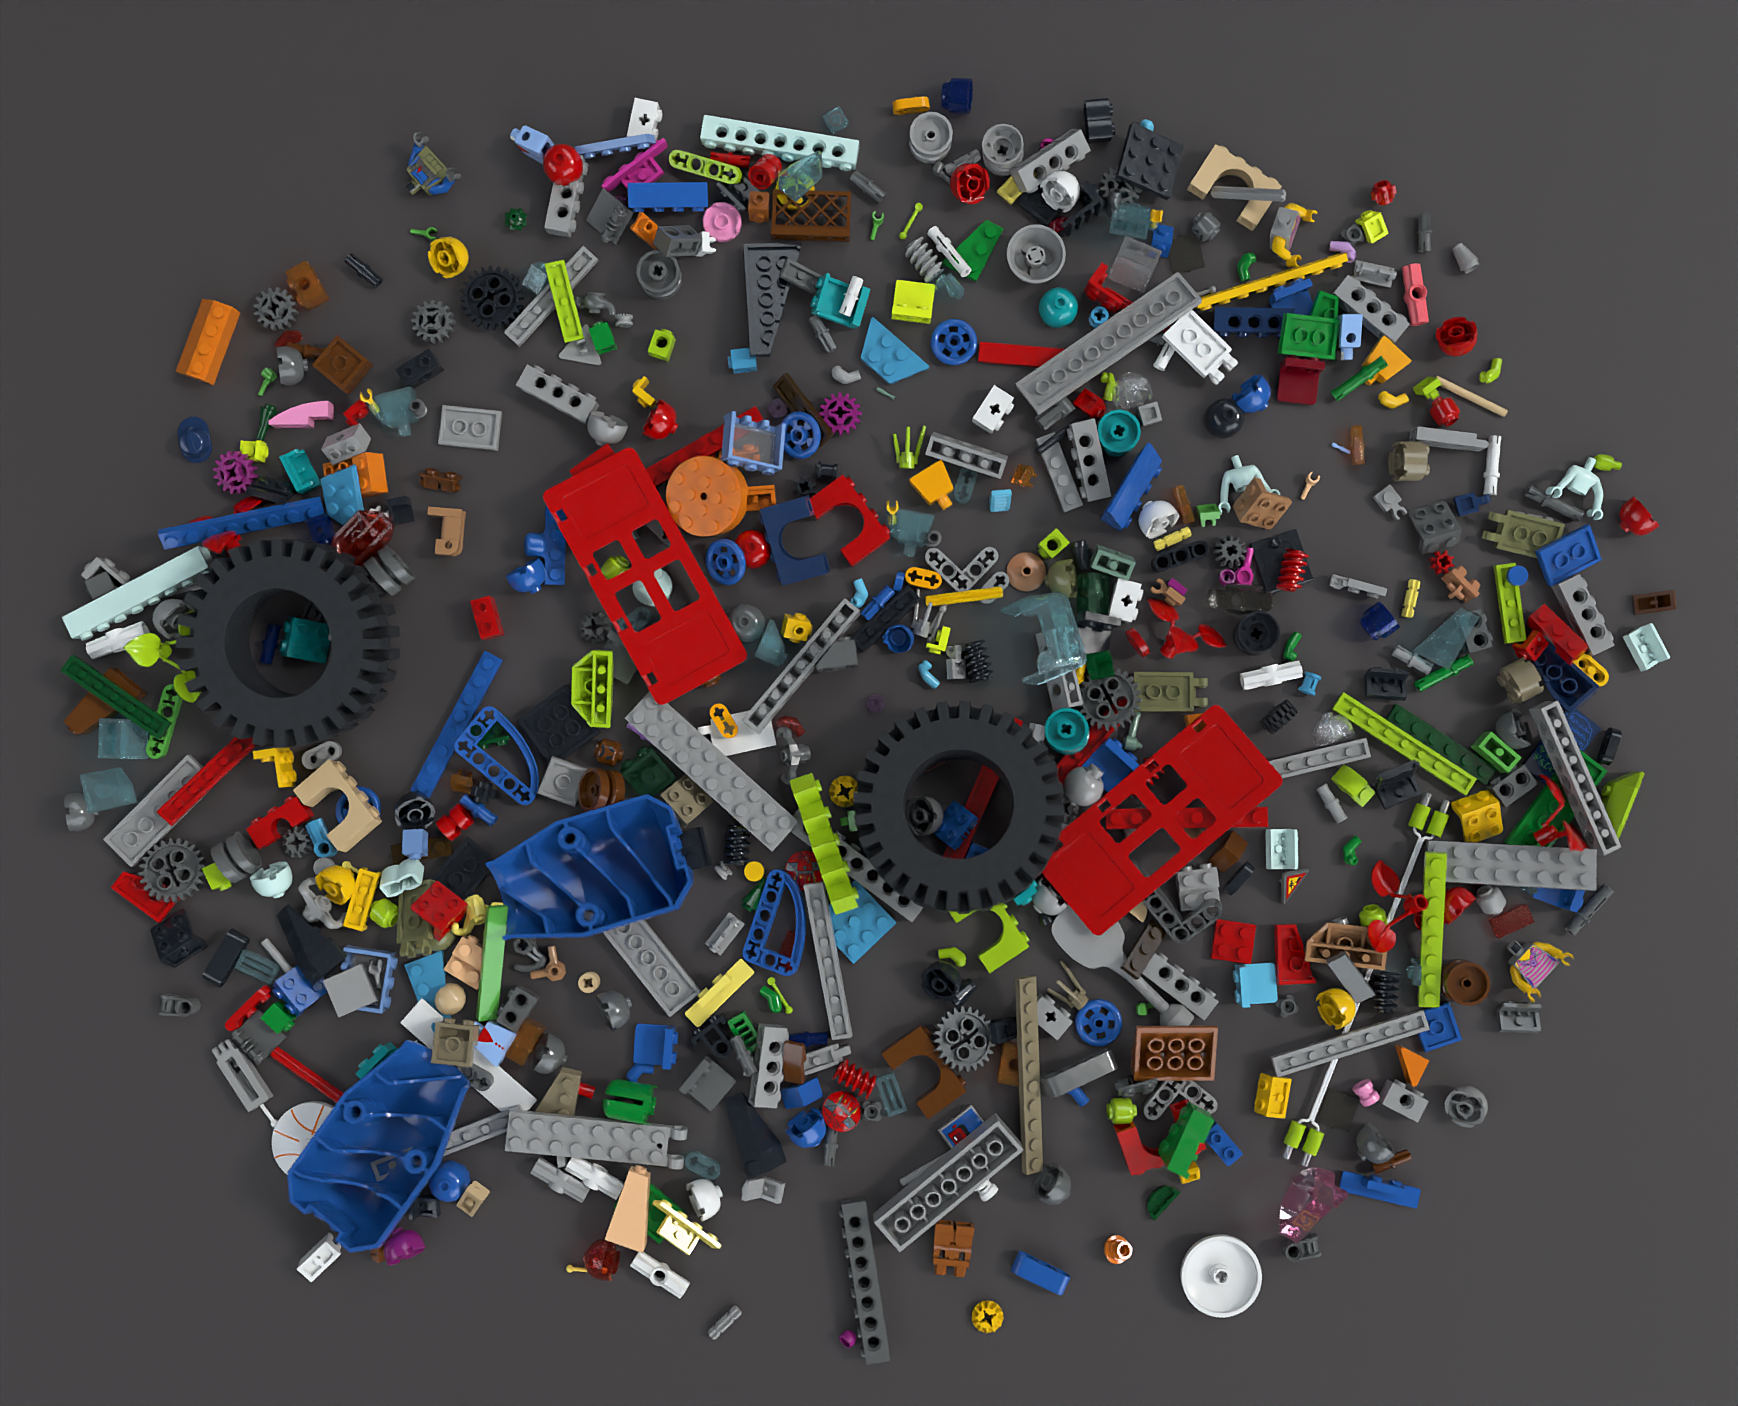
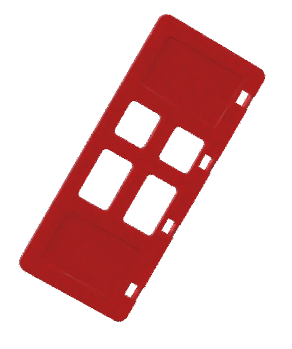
M625 448L544 492L543 499L656 703L665 705L745 661L747 652L637 452L633 448ZM561 509H563L564 513L568 518L563 522H561L558 514L556 513ZM653 520H657L671 546L646 559L634 540L632 532ZM614 541H619L632 563V567L611 579H606L593 557V553ZM675 560H679L682 563L700 596L697 601L679 611L673 610L654 576L655 571ZM592 563L598 572L594 576H591L586 567ZM636 581L643 583L661 616L660 621L640 632L634 631L615 596L616 592ZM622 617L628 626L623 631L617 623V620ZM651 672L654 673L658 680L653 685L647 677V674Z
M1213 705L1063 829L1059 840L1064 845L1056 852H1053L1042 874L1094 935H1102L1277 790L1283 783L1282 776L1225 710L1219 705ZM1203 721L1206 727L1197 733L1194 727ZM1155 760L1159 766L1150 773L1146 767ZM1171 765L1187 786L1170 802L1163 805L1146 786V782L1164 766ZM1135 794L1150 811L1151 817L1122 842L1116 843L1101 826L1100 820L1128 796ZM1198 798L1214 815L1216 820L1199 836L1192 839L1175 820V815L1194 799ZM1107 800L1111 806L1102 813L1098 807ZM1159 828H1164L1178 844L1180 851L1152 875L1145 877L1129 859V854Z

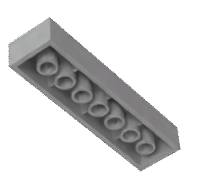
M1446 841L1425 842V851L1447 853L1446 883L1596 890V849H1584V851L1579 852L1575 850L1569 851V848Z
M994 1113L873 1213L875 1225L901 1252L1023 1151L1021 1142L1000 1117Z

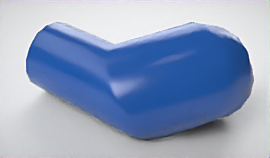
M635 1064L626 1074L627 1081L638 1082L637 1079L642 1073L653 1074L654 1065Z

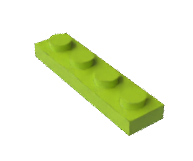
M564 260L544 264L564 343L584 339Z
M1516 563L1493 566L1504 644L1526 640L1519 586L1509 584L1506 579L1507 571L1511 567L1516 566Z

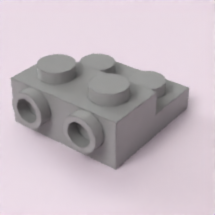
M1211 863L1200 864V868L1192 869V866H1184L1175 873L1180 911L1194 910L1210 898H1216L1220 901L1217 867L1211 866Z

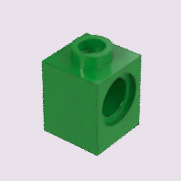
M598 322L593 324L592 328H589L593 344L599 355L617 349L607 322Z
M278 1001L273 1003L260 1018L279 1034L283 1031L288 1032L295 1025L293 1021L297 1017L294 1014L291 1015L286 1010L283 1002Z

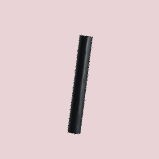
M1076 418V419H1074L1072 422H1070L1069 424L1077 423V422H1081V421H1080L1078 418ZM1069 424L1037 447L1035 453L1040 456L1067 435Z

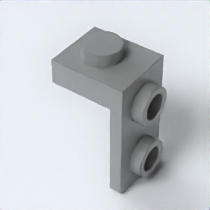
M99 557L89 562L84 568L85 571L81 574V576L88 580L106 570L123 585L130 582L129 579L131 578L124 571H118L115 568L116 564L110 559Z
M767 1176L746 1180L742 1187L741 1200L749 1201L763 1198L779 1204L782 1201L786 1183Z

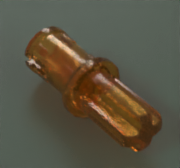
M1355 425L1351 427L1352 445H1349L1352 452V465L1365 464L1364 446L1366 444H1363L1362 426Z
M1178 485L1174 487L1173 493L1178 504L1176 508L1180 510L1183 524L1196 521L1190 506L1192 503L1188 500L1184 486Z

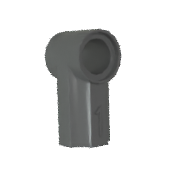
M1064 397L1034 419L1045 432L1060 419L1063 420L1070 415L1076 408L1067 397Z

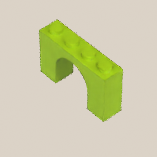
M1000 903L990 909L997 913L1002 920L1003 929L1000 938L977 954L989 973L1029 948L1027 944L1030 941L1024 931L1019 932L1016 927L1019 923L1013 914L1009 916L1005 911L1007 908L1006 903ZM949 911L956 923L975 912L959 914L958 912Z

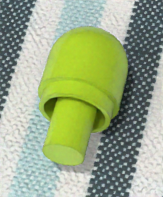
M1598 454L1594 457L1596 462L1593 467L1598 470L1610 471L1611 468L1621 469L1622 462L1614 461V457L1605 454Z

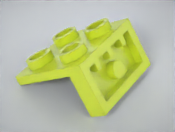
M897 280L892 319L930 324L935 285Z

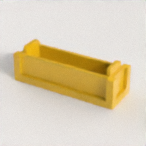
M366 867L359 869L343 926L359 931L367 929L366 922L370 906L372 905L382 872H372Z

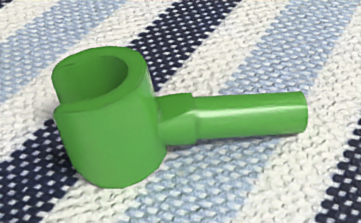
M876 211L873 212V228L870 240H875L877 229L883 223L884 213H882L880 219L875 218Z
M434 227L428 228L427 231L411 229L410 231L411 234L426 236L430 241L436 240V237H431L429 234L431 232L438 233Z
M265 368L261 372L265 380L258 392L260 396H263L269 383L276 379V373L272 369Z
M1138 1003L1136 1005V1014L1147 1015L1148 1008H1153L1154 1006L1151 1003Z

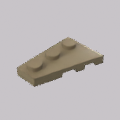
M562 1067L551 1087L535 1109V1112L574 1116L582 1071Z

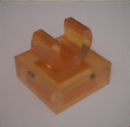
M1018 464L1011 483L1017 486L1033 487V484L1029 481L1031 477L1037 478V474L1034 473L1035 468L1029 465Z
M459 769L457 775L452 774L450 779L451 789L470 794L473 785L472 772H469L468 776L465 777L462 776V770Z

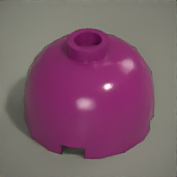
M402 1227L391 1232L392 1236L384 1244V1255L387 1265L391 1266L400 1263V1260L405 1258L408 1260L425 1250L426 1246L418 1232L411 1229L403 1230Z

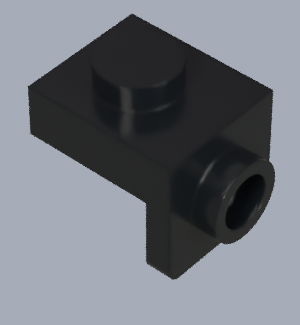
M419 1194L407 1210L409 1220L414 1221L418 1217L438 1218L441 1215L440 1200L433 1195Z

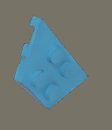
M874 317L871 318L861 354V360L889 385L929 369L927 363Z
M353 464L348 468L338 470L321 478L327 515L359 536H366L368 530L356 465Z

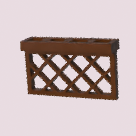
M773 189L772 240L850 242L851 192ZM777 195H786L790 201L781 207L777 203ZM799 196H805L809 200L802 208L795 202ZM819 196H824L829 201L823 208H820L814 202ZM838 197H847V204L842 209L834 203ZM791 203L799 209L792 218L785 211ZM811 204L819 210L812 218L804 211ZM832 204L838 212L830 219L824 210ZM782 212L789 219L784 225L776 224V218ZM801 213L809 220L804 225H798L794 221ZM820 214L828 220L823 226H818L814 222ZM841 214L846 219V227L837 226L833 221Z

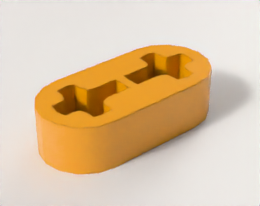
M928 97L898 99L892 103L895 115L923 113L930 110Z
M911 567L905 573L906 582L912 586L935 590L942 583L940 574L934 571ZM913 571H916L917 576H921L923 578L922 580L915 579V582H912L911 577H908V574H912ZM934 575L938 583L931 586L930 582L925 581L924 578H931Z
M723 704L713 705L710 709V716L720 733L726 738L735 737L738 733V726L728 709ZM715 708L724 709L722 715L725 719L723 721L719 716H714ZM727 721L729 726H734L732 735L724 733L726 729L723 724Z

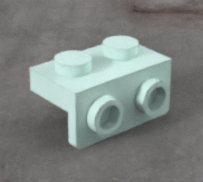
M1652 623L1638 627L1623 636L1641 672L1670 658Z
M1266 829V869H1298L1297 829Z

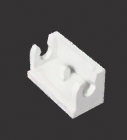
M330 1232L298 1264L297 1270L310 1282L320 1275L341 1254V1245L339 1243L334 1244L332 1241L333 1235Z

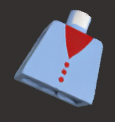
M526 125L521 130L513 129L510 138L515 141V144L524 154L543 164V157L546 151L554 145L547 135Z
M1342 314L1338 316L1340 325L1336 349H1341L1340 360H1353V348L1360 347L1363 314Z
M496 1020L488 1021L485 1026L475 1021V1025H480L478 1044L475 1048L494 1066H499L521 1031L515 1033Z

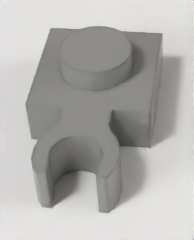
M1390 484L1373 496V499L1384 513L1388 510L1391 511L1394 520L1400 519L1397 516V511H1401L1403 515L1407 514L1406 509L1398 504L1402 500Z

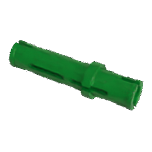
M1379 356L1371 364L1364 365L1357 374L1332 390L1331 394L1337 401H1340L1367 380H1372L1374 375L1389 366L1382 356Z
M1466 654L1453 662L1449 661L1446 666L1414 681V685L1421 693L1429 687L1451 676H1457L1460 671L1473 666V660Z

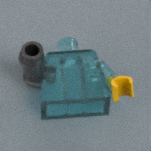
M1111 188L1107 196L1108 212L1106 213L1107 217L1111 220L1109 233L1146 240L1148 230H1155L1159 222H1162L1163 210L1151 209L1150 214L1149 207L1141 206L1137 203H1121L1122 191L1118 188Z
M411 386L374 396L375 399H372L371 389H367L369 397H364L362 392H360V399L367 402V406L373 416L390 428L398 427L400 436L412 434L409 424L418 422V418L425 416L427 413V407L422 400L417 399L416 391Z
M889 500L887 501V525L892 537L897 539V543L905 544L904 556L914 557L916 546H936L941 542V534L936 530L930 531L935 515L898 509V501H896L895 507H890Z

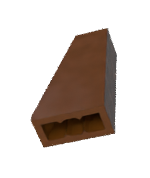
M109 667L103 674L139 700L148 694L119 668ZM88 692L63 722L68 726L67 729L71 733L87 735L118 715L119 712L91 692Z

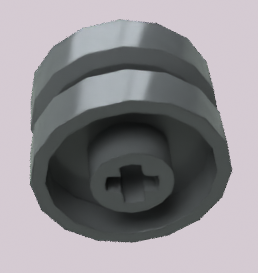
M653 250L640 258L636 274L642 289L648 296L664 300L674 296L679 291L682 285V273L677 260L673 256L666 257L660 250Z
M387 545L378 551L380 560L372 556L364 562L366 569L372 577L392 596L401 591L400 582L408 585L415 579L413 572L404 560Z
M239 831L228 836L226 842L220 841L211 848V855L216 866L233 883H238L246 878L247 872L254 873L262 867L258 851L251 841Z

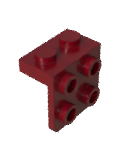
M1296 355L1286 357L1280 362L1277 400L1280 402L1314 405L1317 401L1319 374L1325 370V362L1313 357L1307 358V360L1300 359V356Z

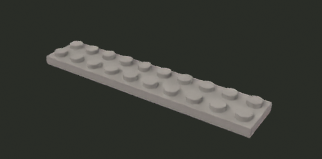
M1177 272L1015 383L1016 387L1039 415L1202 303V299L1181 274Z
M650 691L625 717L631 725L772 852L799 823L798 820L668 703L665 705L656 703Z

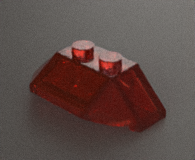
M358 510L333 536L332 546L337 547L336 552L349 553L356 558L353 563L354 565L365 567L364 562L372 556L375 557L378 551L392 539L395 526L382 511Z

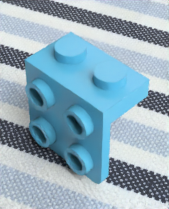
M1273 963L1235 965V971H1233V980L1236 983L1234 997L1235 1002L1239 1006L1247 1008L1250 1007V1004L1275 1003L1277 1001L1276 971Z

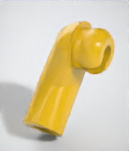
M1382 391L1378 395L1380 403L1390 409H1394L1409 401L1405 393L1394 397L1388 394L1387 391Z

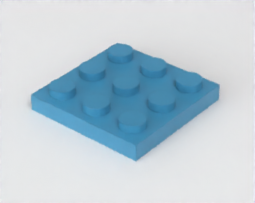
M856 880L851 885L852 888L856 887L859 898L856 899L857 908L835 915L831 903L829 904L836 946L853 964L897 923Z

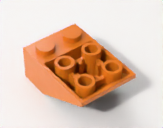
M364 452L334 465L331 462L322 464L324 476L348 468L353 464L356 465L362 498L388 493L383 454Z

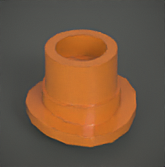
M1113 1235L1107 1238L1104 1244V1253L1110 1263L1120 1264L1131 1256L1132 1247L1122 1236Z

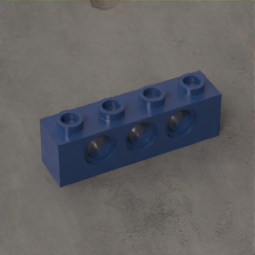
M1215 307L1213 309L1212 330L1220 338L1229 337V334H1235L1237 338H1248L1249 335H1257V338H1268L1269 335H1277L1276 338H1280L1283 314H1295V308ZM1231 318L1236 319L1238 327H1231L1228 324V320ZM1255 319L1258 322V327H1250L1248 320ZM1270 319H1275L1278 323V327L1271 328L1268 324V321Z

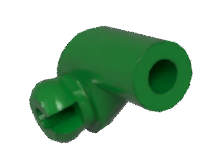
M1247 252L1243 254L1237 264L1241 282L1251 279L1248 268L1256 261L1254 253Z
M1296 631L1289 637L1283 652L1284 658L1290 662L1294 661L1297 657V653L1293 650L1302 637Z
M1356 835L1343 847V859L1346 864L1352 866L1358 862L1355 849L1362 843Z
M764 985L759 994L767 998L771 1012L779 1013L782 1009L780 995Z

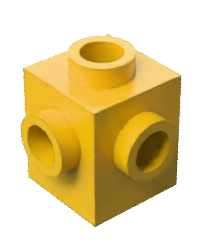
M795 613V615L785 614L781 628L782 636L789 638V641L795 643L807 641V637L812 633V625L809 619L806 618V615L801 613Z

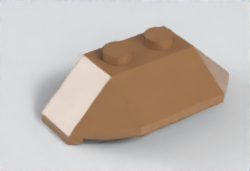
M1326 922L1306 941L1304 961L1327 964L1328 958L1345 951L1356 967L1385 970L1387 952L1378 953L1372 948L1367 935V927Z

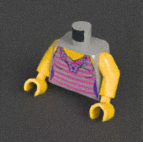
M1288 203L1284 208L1279 207L1270 233L1269 248L1283 260H1286L1288 267H1299L1296 261L1301 260L1300 255H1290L1291 253L1289 252L1301 217L1303 221L1315 222L1312 220V214H1317L1316 210H1308L1295 203Z
M1514 940L1507 946V949L1513 954L1508 960V964L1511 966L1510 974L1512 981L1523 993L1528 994L1530 1002H1535L1534 998L1530 996L1531 994H1537L1539 998L1541 997L1540 991L1536 988L1560 963L1557 959L1560 958L1565 966H1570L1569 963L1564 961L1565 957L1569 956L1574 959L1571 953H1562V950L1548 943L1526 942L1521 946Z

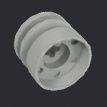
M998 124L988 129L982 141L983 162L988 171L994 175H1011L1009 170L1023 161L1024 144L1018 129L1012 125Z

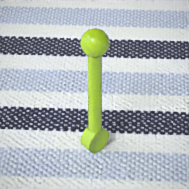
M921 203L915 205L914 213L904 231L899 234L900 239H906L907 231L917 213L923 208Z
M769 977L767 980L768 984L772 985L775 992L780 995L785 1012L791 1014L793 1009L791 1006H788L776 986L775 978Z

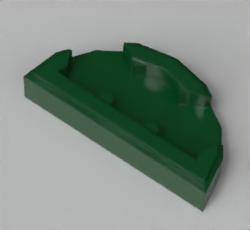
M1164 1185L1157 1187L1151 1192L1147 1201V1209L1153 1221L1181 1193L1180 1190L1173 1186Z

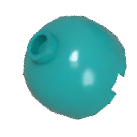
M1061 287L1052 288L1046 292L1039 302L1038 309L1043 322L1052 328H1063L1072 323L1078 311L1075 295L1070 290Z

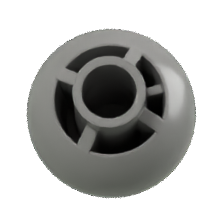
M1092 763L1089 767H1077L1071 770L1064 780L1066 800L1073 806L1077 804L1089 806L1097 802L1103 793L1104 785L1101 776L1104 772Z

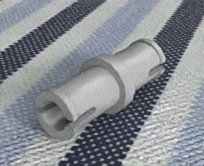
M1397 645L1391 656L1407 663L1406 666H1412L1425 673V675L1431 671L1433 666L1432 663L1419 657L1416 652L1411 653L1400 645Z
M1327 783L1316 789L1325 803V809L1330 811L1336 824L1348 818L1338 803L1340 802L1339 799L1335 798Z

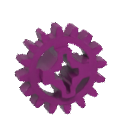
M839 392L838 397L831 394V400L825 398L826 405L820 406L824 412L819 414L821 417H824L823 420L832 429L833 433L835 434L838 431L839 435L842 436L843 431H846L849 435L850 428L856 430L855 423L860 424L861 422L857 417L862 416V412L857 411L860 408V404H854L856 398L854 397L850 400L848 393L845 397H842L841 392ZM837 402L833 409H829L831 405ZM844 402L850 405L852 409H848ZM839 410L843 412L842 418H838ZM828 419L834 420L837 426L833 425ZM848 419H852L848 425L844 426Z
M228 451L227 455L221 454V460L215 461L218 467L213 468L217 472V475L213 477L220 480L217 485H224L223 491L230 490V494L244 493V490L247 491V486L251 485L254 481L253 478L258 477L257 474H254V470L257 467H252L251 465L254 460H247L248 454L241 455V451ZM232 459L236 460L233 463H228ZM242 482L239 486L235 485V483Z

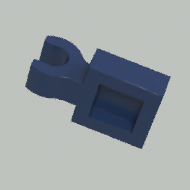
M1472 492L1454 497L1453 501L1457 516L1460 517L1478 512V506L1491 502L1490 494L1476 498L1475 493Z

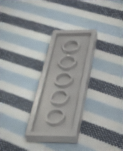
M186 755L103 840L130 867H135L142 860V857L148 854L147 850H151L154 847L153 845H156L187 814L185 813L173 826H170L156 811L203 767L191 755Z
M646 920L603 932L669 1017L701 992Z

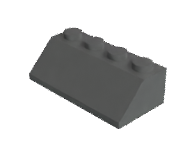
M850 637L838 638V642L832 644L816 665L818 672L825 673L858 668L855 640H850Z

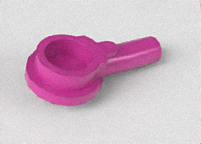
M1246 548L1247 552L1244 555L1246 559L1243 561L1242 567L1235 571V583L1240 587L1249 586L1253 581L1254 575L1250 568L1253 548Z

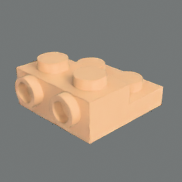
M469 934L468 936H462L444 970L474 989L479 990L483 945L478 943V938Z

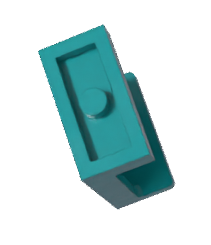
M825 273L817 280L816 288L818 290L810 303V307H812L811 314L855 329L860 326L870 289L864 286L861 287L857 297L859 300H856L849 317L839 313V310L845 298L844 293H847L850 284L830 277L829 273Z

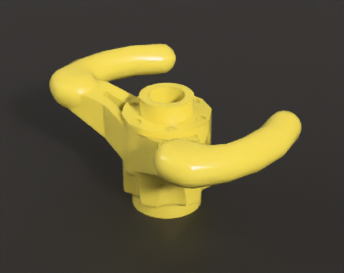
M473 895L464 900L468 903L466 919L463 928H459L458 923L452 924L451 931L453 934L466 936L472 932L475 925L485 923L486 907L488 905L484 904L483 899L479 895ZM492 902V903H491V906H493V905H504V903H502V902Z

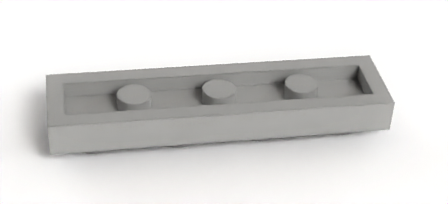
M1055 432L1037 438L1036 443L1038 447L1052 437ZM1057 442L1041 455L1065 513L1083 506L1060 444Z

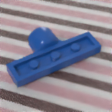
M546 505L545 530L543 533H528L524 539V551L527 556L542 557L544 559L546 569L544 585L564 586L565 538ZM563 509L556 512L561 522L566 520V514Z

